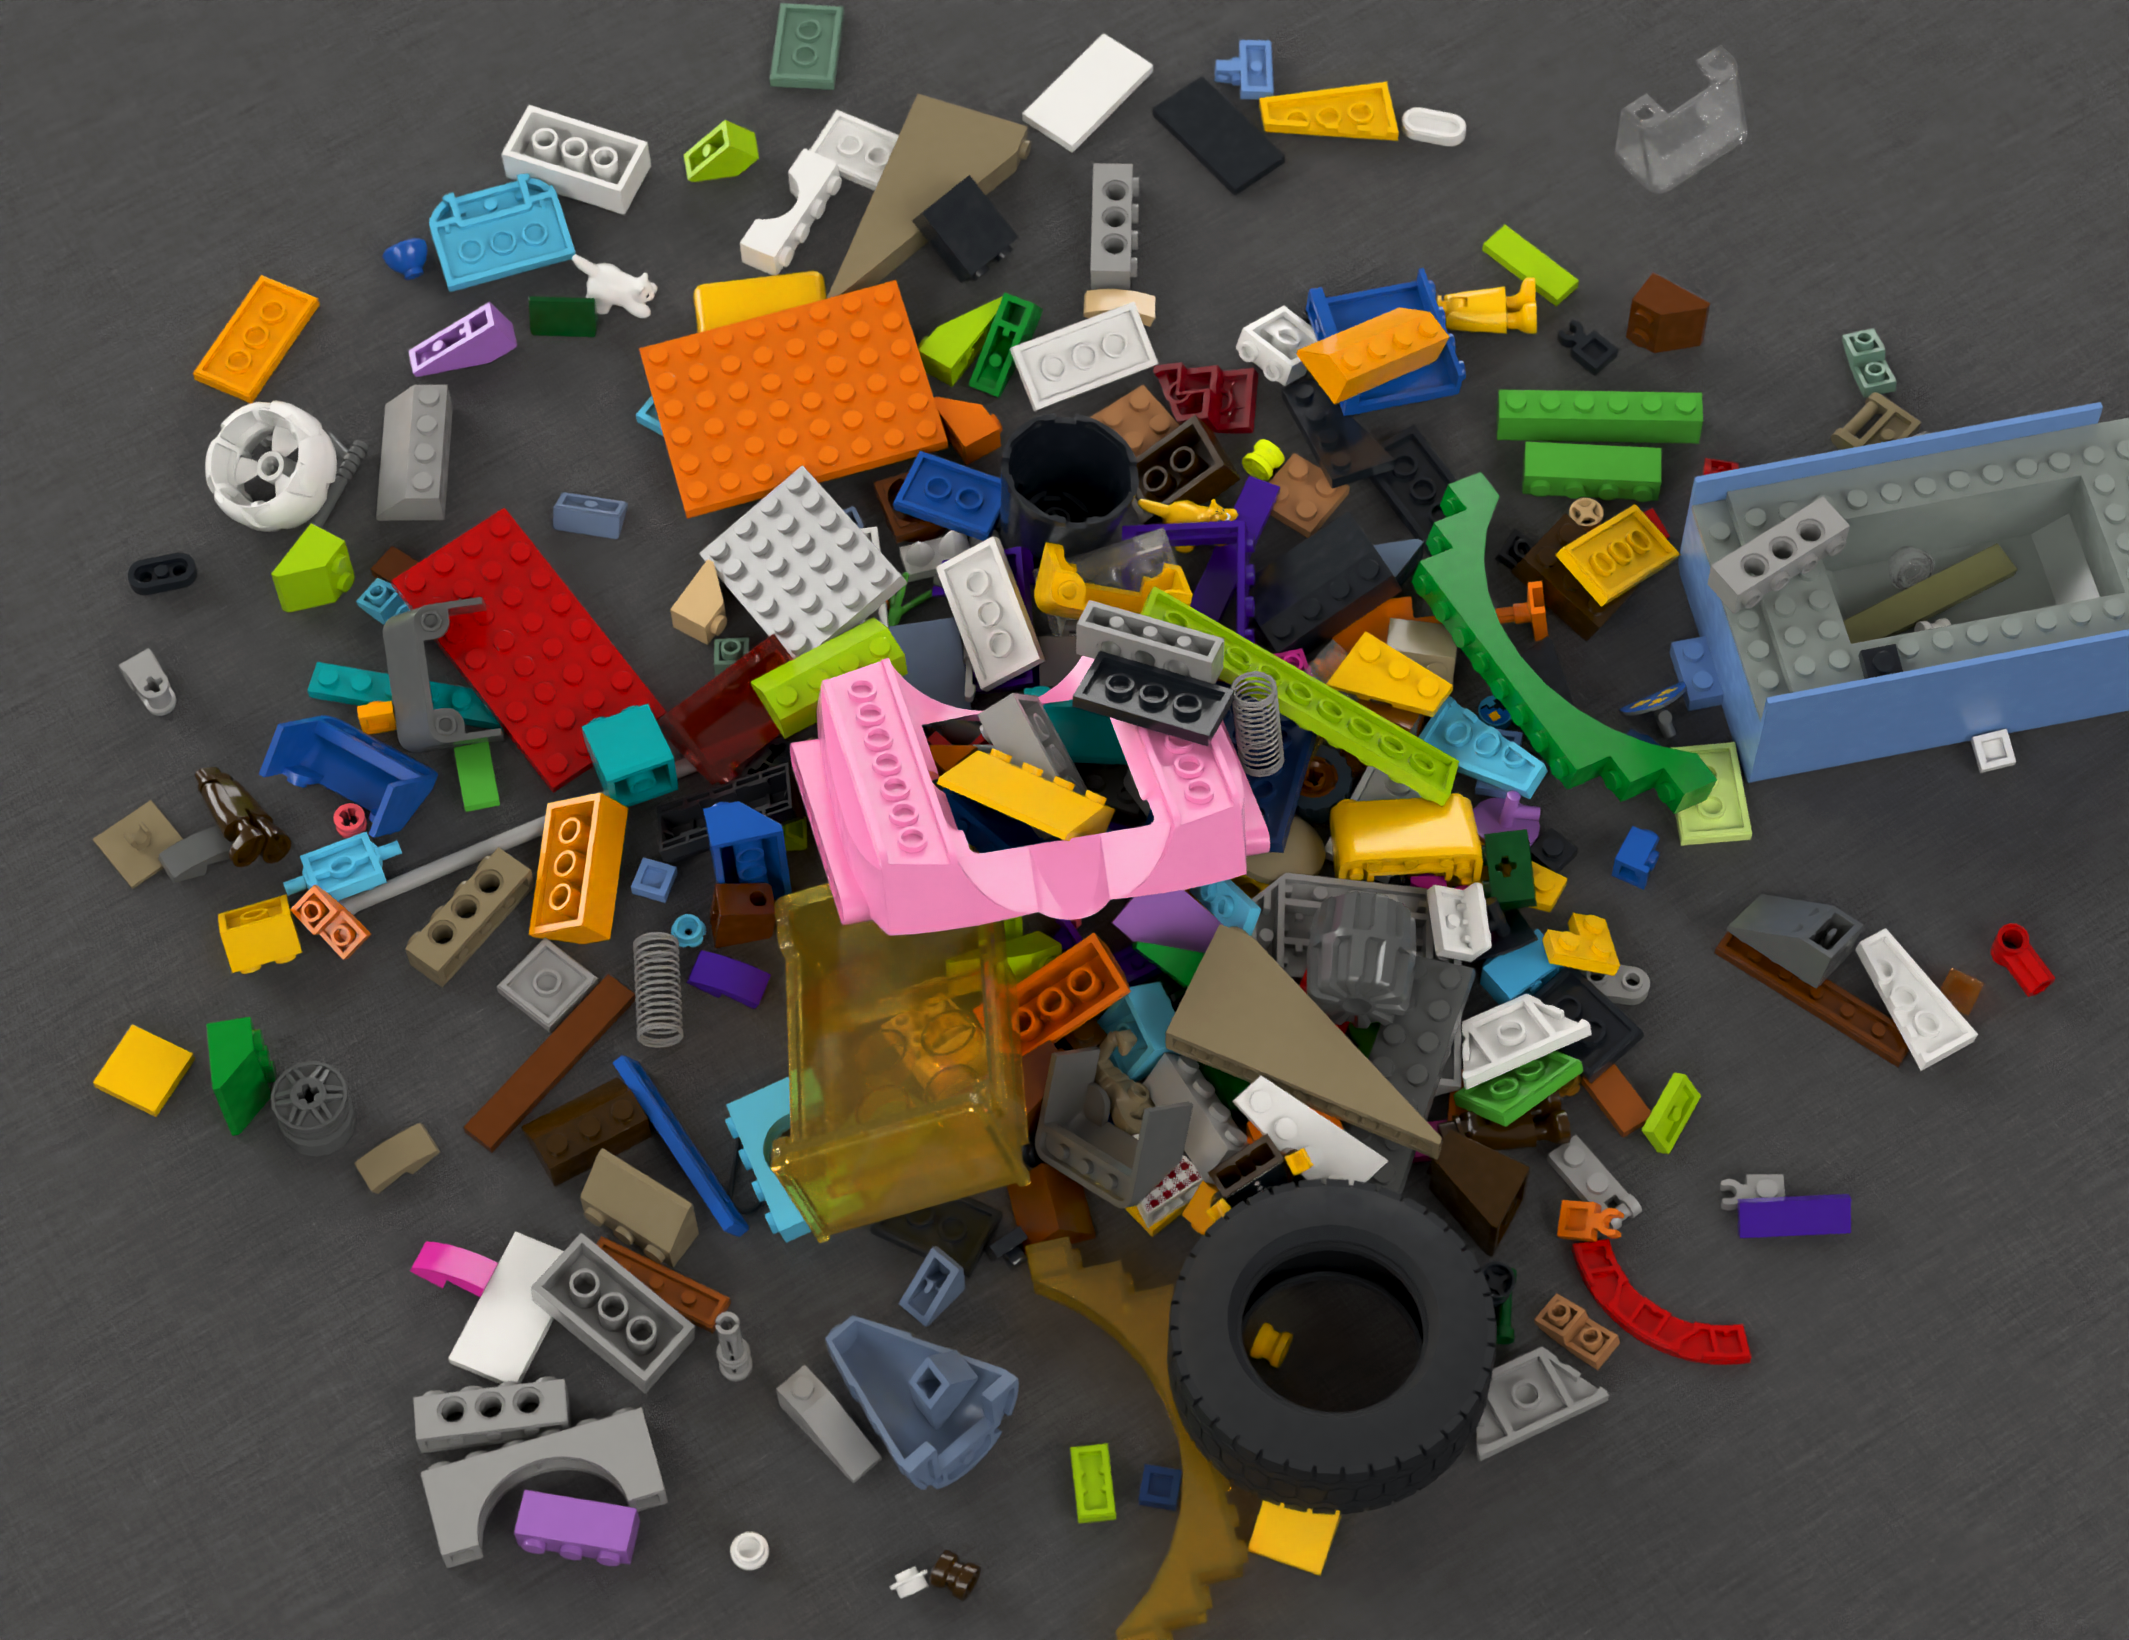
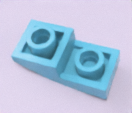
M377 578L356 601L360 608L383 625L392 616L410 611L409 607L392 587V584L380 578Z

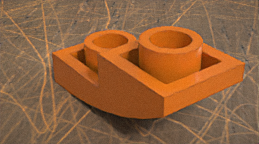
M313 885L290 909L313 935L319 934L343 960L348 959L372 935L344 906L317 885Z

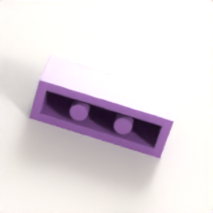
M524 1490L514 1534L518 1546H522L523 1550L530 1553L543 1554L546 1550L558 1552L560 1556L566 1559L581 1560L582 1557L597 1559V1562L600 1564L614 1567L619 1566V1563H631L640 1519L637 1508Z

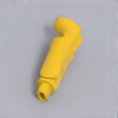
M1535 277L1524 279L1519 293L1513 296L1506 297L1505 286L1447 294L1444 296L1443 301L1442 296H1437L1438 307L1442 306L1445 312V326L1447 329L1490 333H1507V329H1518L1527 334H1537Z

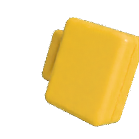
M817 271L701 284L696 287L693 294L698 333L827 299L824 278Z

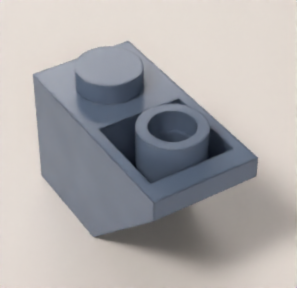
M954 1350L927 1356L909 1380V1386L913 1402L933 1428L937 1430L943 1426L979 1377L960 1353Z

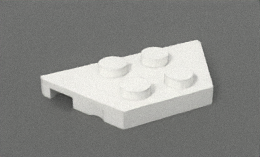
M1527 993L1462 1021V1073L1464 1087L1466 1090L1590 1036L1591 1027L1589 1022L1581 1019L1577 1023L1568 1019L1564 1015V1010L1553 1005H1545L1540 999Z

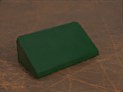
M529 296L531 335L595 337L597 335L598 312L595 298Z

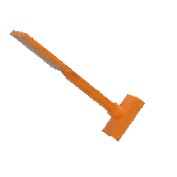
M1542 581L1528 582L1527 602L1515 603L1512 607L1495 608L1500 623H1530L1535 641H1541L1545 637H1549ZM1411 596L1392 598L1333 636V650H1336L1344 660L1365 631L1387 644L1390 618L1442 623L1435 616L1415 618L1413 616Z

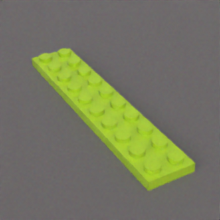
M1155 586L1152 588L1144 603L1141 615L1224 638L1223 670L1218 678L1232 685V682L1238 676L1246 672H1264L1272 676L1277 685L1279 713L1295 721L1303 730L1312 731L1326 739L1331 746L1338 749L1342 748L1356 756L1364 765L1373 766L1384 772L1392 781L1405 784L1417 791L1425 800L1434 801L1444 806L1452 791L1459 764L1457 759ZM1248 677V678H1245V679L1241 680L1236 686H1238L1240 683H1243V682L1249 681V680H1260V681H1265V682H1267V683H1269V684H1271V683H1270L1269 681L1265 680L1264 678H1260V677ZM1255 682L1242 685L1237 689V692L1248 686H1263L1270 690L1271 688L1265 684ZM1259 688L1247 689L1240 693L1243 695L1247 692L1259 691L1271 694L1270 692ZM1261 694L1247 695L1257 698L1256 700L1261 701L1259 699L1267 698V696Z

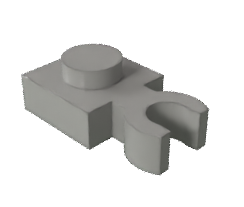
M1783 1174L1746 1175L1744 1185L1733 1179H1725L1721 1181L1719 1187L1720 1191H1730L1735 1196L1734 1198L1722 1199L1721 1209L1728 1211L1738 1208V1199L1785 1197Z

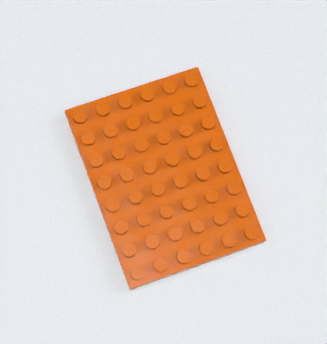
M896 280L639 348L687 519L762 499L802 465L818 483L914 458L917 457L919 451L929 454L949 448Z

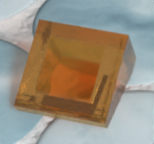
M1951 967L1940 991L1957 1011L1969 1016L1986 983Z

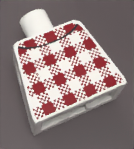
M1135 1134L1133 1137L1139 1139V1134ZM1184 1155L1181 1162L1137 1205L1148 1228L1189 1203L1203 1181L1193 1163Z

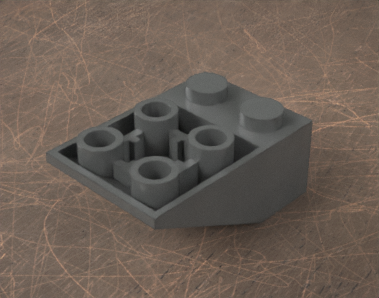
M1761 894L1727 927L1726 931L1768 957L1772 962L1790 971L1803 982L1817 989L1850 955L1864 925L1833 905Z

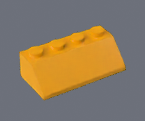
M1399 307L1303 347L1297 351L1296 355L1332 402L1337 404L1435 362L1450 336L1431 312Z
M601 792L547 803L528 935L535 938L544 939L546 937L549 940L577 944L610 940L628 807Z

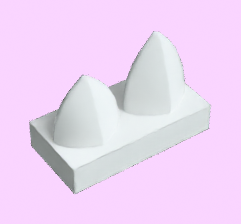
M950 530L941 538L924 542L917 541L914 544L899 547L904 570L909 573L908 582L935 576L937 573L936 567L942 564L943 560L952 559L970 549L967 536Z

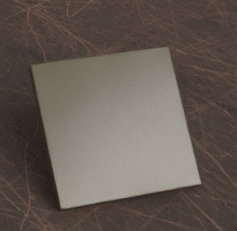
M152 800L93 838V842L132 889L162 870L164 867L158 859L159 854L183 840Z

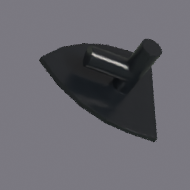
M1496 897L1487 898L1486 910L1490 917L1488 918L1492 946L1473 961L1505 955L1538 940V938L1518 909H1511L1503 913Z

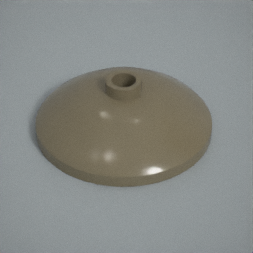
M1294 814L1284 853L1268 852L1246 856L1247 874L1245 875L1269 885L1284 873L1317 876L1325 860L1324 844L1313 827L1304 819Z

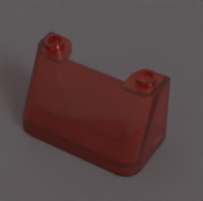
M773 633L657 720L664 737L711 785L716 782L722 785L731 781L738 775V772L735 770L737 766L780 734L779 729L751 685V681L793 660Z

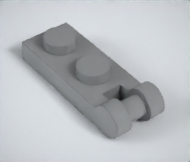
M1577 1135L1571 1138L1570 1143L1562 1144L1548 1154L1547 1162L1582 1201L1600 1204L1602 1206L1601 1212L1607 1209L1606 1205L1613 1200L1617 1203L1618 1207L1615 1209L1625 1215L1624 1218H1613L1609 1223L1610 1229H1619L1622 1226L1623 1220L1628 1217L1634 1218L1642 1212V1207L1638 1200L1626 1192Z

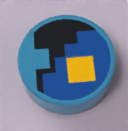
M1494 695L1486 697L1481 701L1478 708L1479 720L1488 726L1491 725L1496 729L1502 730L1511 724L1512 718L1510 713Z

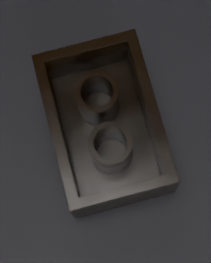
M1565 513L1522 558L1511 573L1527 588L1528 582L1542 581L1545 604L1587 642L1641 583L1601 607L1556 556L1561 548L1587 533Z

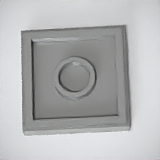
M545 937L497 986V991L551 1033L599 984V981L595 975Z

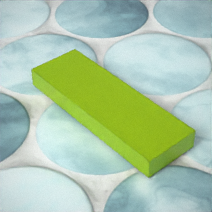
M1507 225L1501 227L1483 243L1482 251L1522 281L1526 278L1535 277V291L1555 306H1558L1578 288L1579 280Z

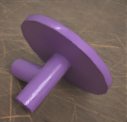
M1508 791L1505 799L1490 798L1480 802L1473 809L1480 841L1485 843L1484 834L1527 829L1531 847L1538 839L1540 831L1538 821L1540 818V807L1521 804L1519 802L1521 796L1517 791Z

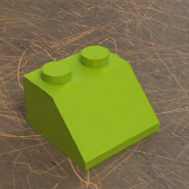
M312 523L271 573L282 610L288 613L336 602L343 592L349 591L355 578L345 540Z

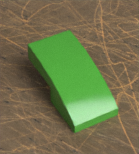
M489 742L454 748L465 811L469 812L499 806L500 800Z

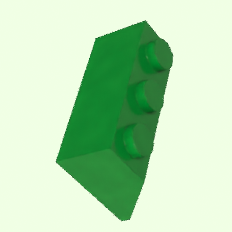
M251 1017L206 1024L212 1089L232 1136L240 1135L269 1101L272 1092L271 1083L277 1080L274 1061H270L269 1049L267 1045H264L262 1030H255Z

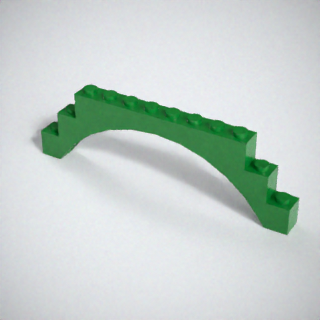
M1482 472L1448 484L1440 503V507L1447 518L1434 522L1426 541L1432 557L1419 562L1412 579V584L1417 594L1422 596L1433 610L1435 618L1450 633L1456 646L1461 648L1471 661L1474 670L1489 685L1494 697L1501 701L1510 713L1513 722L1528 737L1533 749L1540 753L1549 765L1554 777L1560 780L1566 790H1569L1601 776L1606 787L1615 794L1620 802L1654 788L1660 800L1666 803L1673 814L1707 800L1717 779L1697 753L1650 744L1609 728L1576 709L1546 685L1519 655L1499 622L1488 593L1484 565L1487 528L1500 496Z

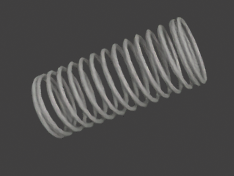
M1246 672L1238 676L1230 689L1234 690L1232 707L1238 758L1245 773L1251 776L1264 777L1276 773L1282 768L1285 761L1277 685L1273 677L1264 672ZM1248 677H1260V678H1264L1265 680H1267V681H1269V682L1271 683V684H1269V683H1267V682H1265V681H1260V680H1249V681H1245V682H1243V683H1240L1238 686H1236L1241 680H1243V679H1245V678H1248ZM1247 683H1262L1271 688L1270 690L1263 686H1248L1236 693L1237 689ZM1252 688L1264 689L1271 693L1254 691L1237 697L1242 691ZM1249 694H1261L1267 696V698L1259 699L1261 701L1257 702H1247L1249 700H1256L1257 698L1255 697L1241 700L1242 697L1247 696ZM1251 711H1262L1254 714L1249 713ZM1257 716H1261V717H1262V718H1258V719H1248V718L1257 717ZM1253 722H1264L1262 724L1250 725ZM1260 727L1264 728V729L1255 730V731H1254V730H1250V729H1252V728H1260ZM1256 733H1265L1259 736H1249ZM1254 739H1266L1258 742L1251 741ZM1267 747H1271V749H1269V750H1267V751H1265V752H1260V753L1249 752V750H1251V749H1252V750H1259V749H1265V748H1267ZM1276 750L1273 754L1264 758H1250L1245 755L1248 754L1258 756ZM1278 753L1273 760L1262 764H1253L1244 759L1252 761L1267 760ZM1279 758V760L1274 765L1266 769H1251L1245 765L1247 764L1250 766L1257 767L1265 766L1275 762Z
M664 932L646 933L637 937L633 942L636 990L635 1008L637 1012L636 1024L638 1026L636 1028L637 1040L645 1046L654 1048L675 1045L684 1037L683 1029L681 1028L683 1026L681 1021L683 1017L681 1014L682 1007L680 1006L682 1004L680 999L681 992H679L681 990V985H679L681 982L679 978L681 975L679 971L680 964L678 963L680 961L678 956L679 941L675 936ZM656 939L670 940L675 943L674 946L666 943H656L638 948L640 944ZM650 947H670V949L664 951H644V949ZM673 955V956L670 957V958H661V957ZM649 962H672L670 965H644ZM667 968H668V969H672V970H673V971H671V972H656V973H647V972H644V971H647V970H650V969H653V970H662V969H667ZM651 976H652V977H664V976H672V977H674V978L668 979V980H666V979H658V980H647V979H645V978H648V977H651ZM649 984H675L670 987H646ZM650 991H674L671 994H646ZM670 997L674 999L672 1001H646L652 998ZM653 1005H655V1006H661V1005H673V1006H675V1007L669 1008V1009H665V1008L649 1009V1008H647V1007H650V1006H653ZM651 1013H676L670 1016H648ZM667 1019L675 1020V1021L672 1022V1023H667V1022L648 1023L649 1021H652V1020H667ZM653 1029H671L669 1031H651ZM676 1031L679 1033L674 1037L663 1039L650 1038L643 1035L644 1032L657 1035L670 1034Z

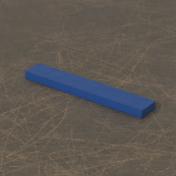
M621 1055L613 1062V1065L633 1092L637 1101L722 1229L727 1233L741 1237L749 1230L748 1224L640 1062Z

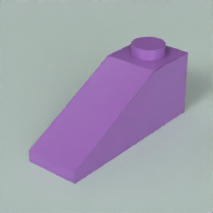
M488 302L410 349L409 356L412 372L416 377L491 363L517 347L513 324Z

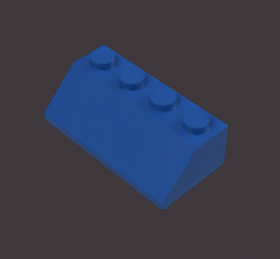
M739 801L733 803L719 802L712 807L704 808L716 883H768L772 886L774 900L793 898L782 825Z

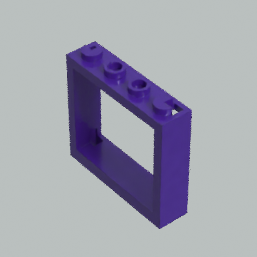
M1245 520L1122 526L1121 589L1135 592L1140 591L1141 548L1237 544L1236 633L1255 643L1254 629H1249V617L1255 616L1254 597L1249 596V585L1255 584L1254 564H1249V553H1255L1254 533H1249Z

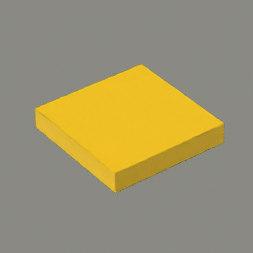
M132 1024L93 1081L95 1088L157 1117L194 1062L195 1057L193 1053Z

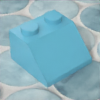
M1161 982L1130 987L1131 992L1112 1004L1097 1022L1106 1034L1110 1031L1131 1029L1137 1037L1136 1044L1126 1056H1122L1119 1053L1118 1047H1116L1109 1057L1114 1067H1118L1122 1073L1128 1075L1129 1079H1132L1134 1082L1147 1077L1165 1052L1180 1055L1165 1048L1166 1030L1175 1011Z

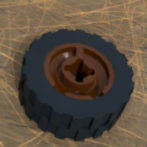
M1314 745L1295 811V814L1307 823H1326L1329 820L1331 809L1339 801L1351 799V767L1347 765L1345 757L1340 756L1339 752L1335 749H1329L1325 745ZM1311 781H1316L1318 783L1316 786H1313V783H1311Z

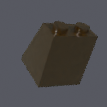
M1449 1129L1446 1137L1442 1140L1438 1159L1429 1156V1159L1432 1160L1427 1170V1174L1431 1175L1429 1190L1483 1252L1493 1257L1525 1198L1530 1167Z

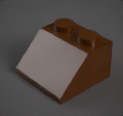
M1653 272L1632 299L1626 338L1631 340L1634 345L1645 348L1653 353L1698 347L1704 341L1711 303Z

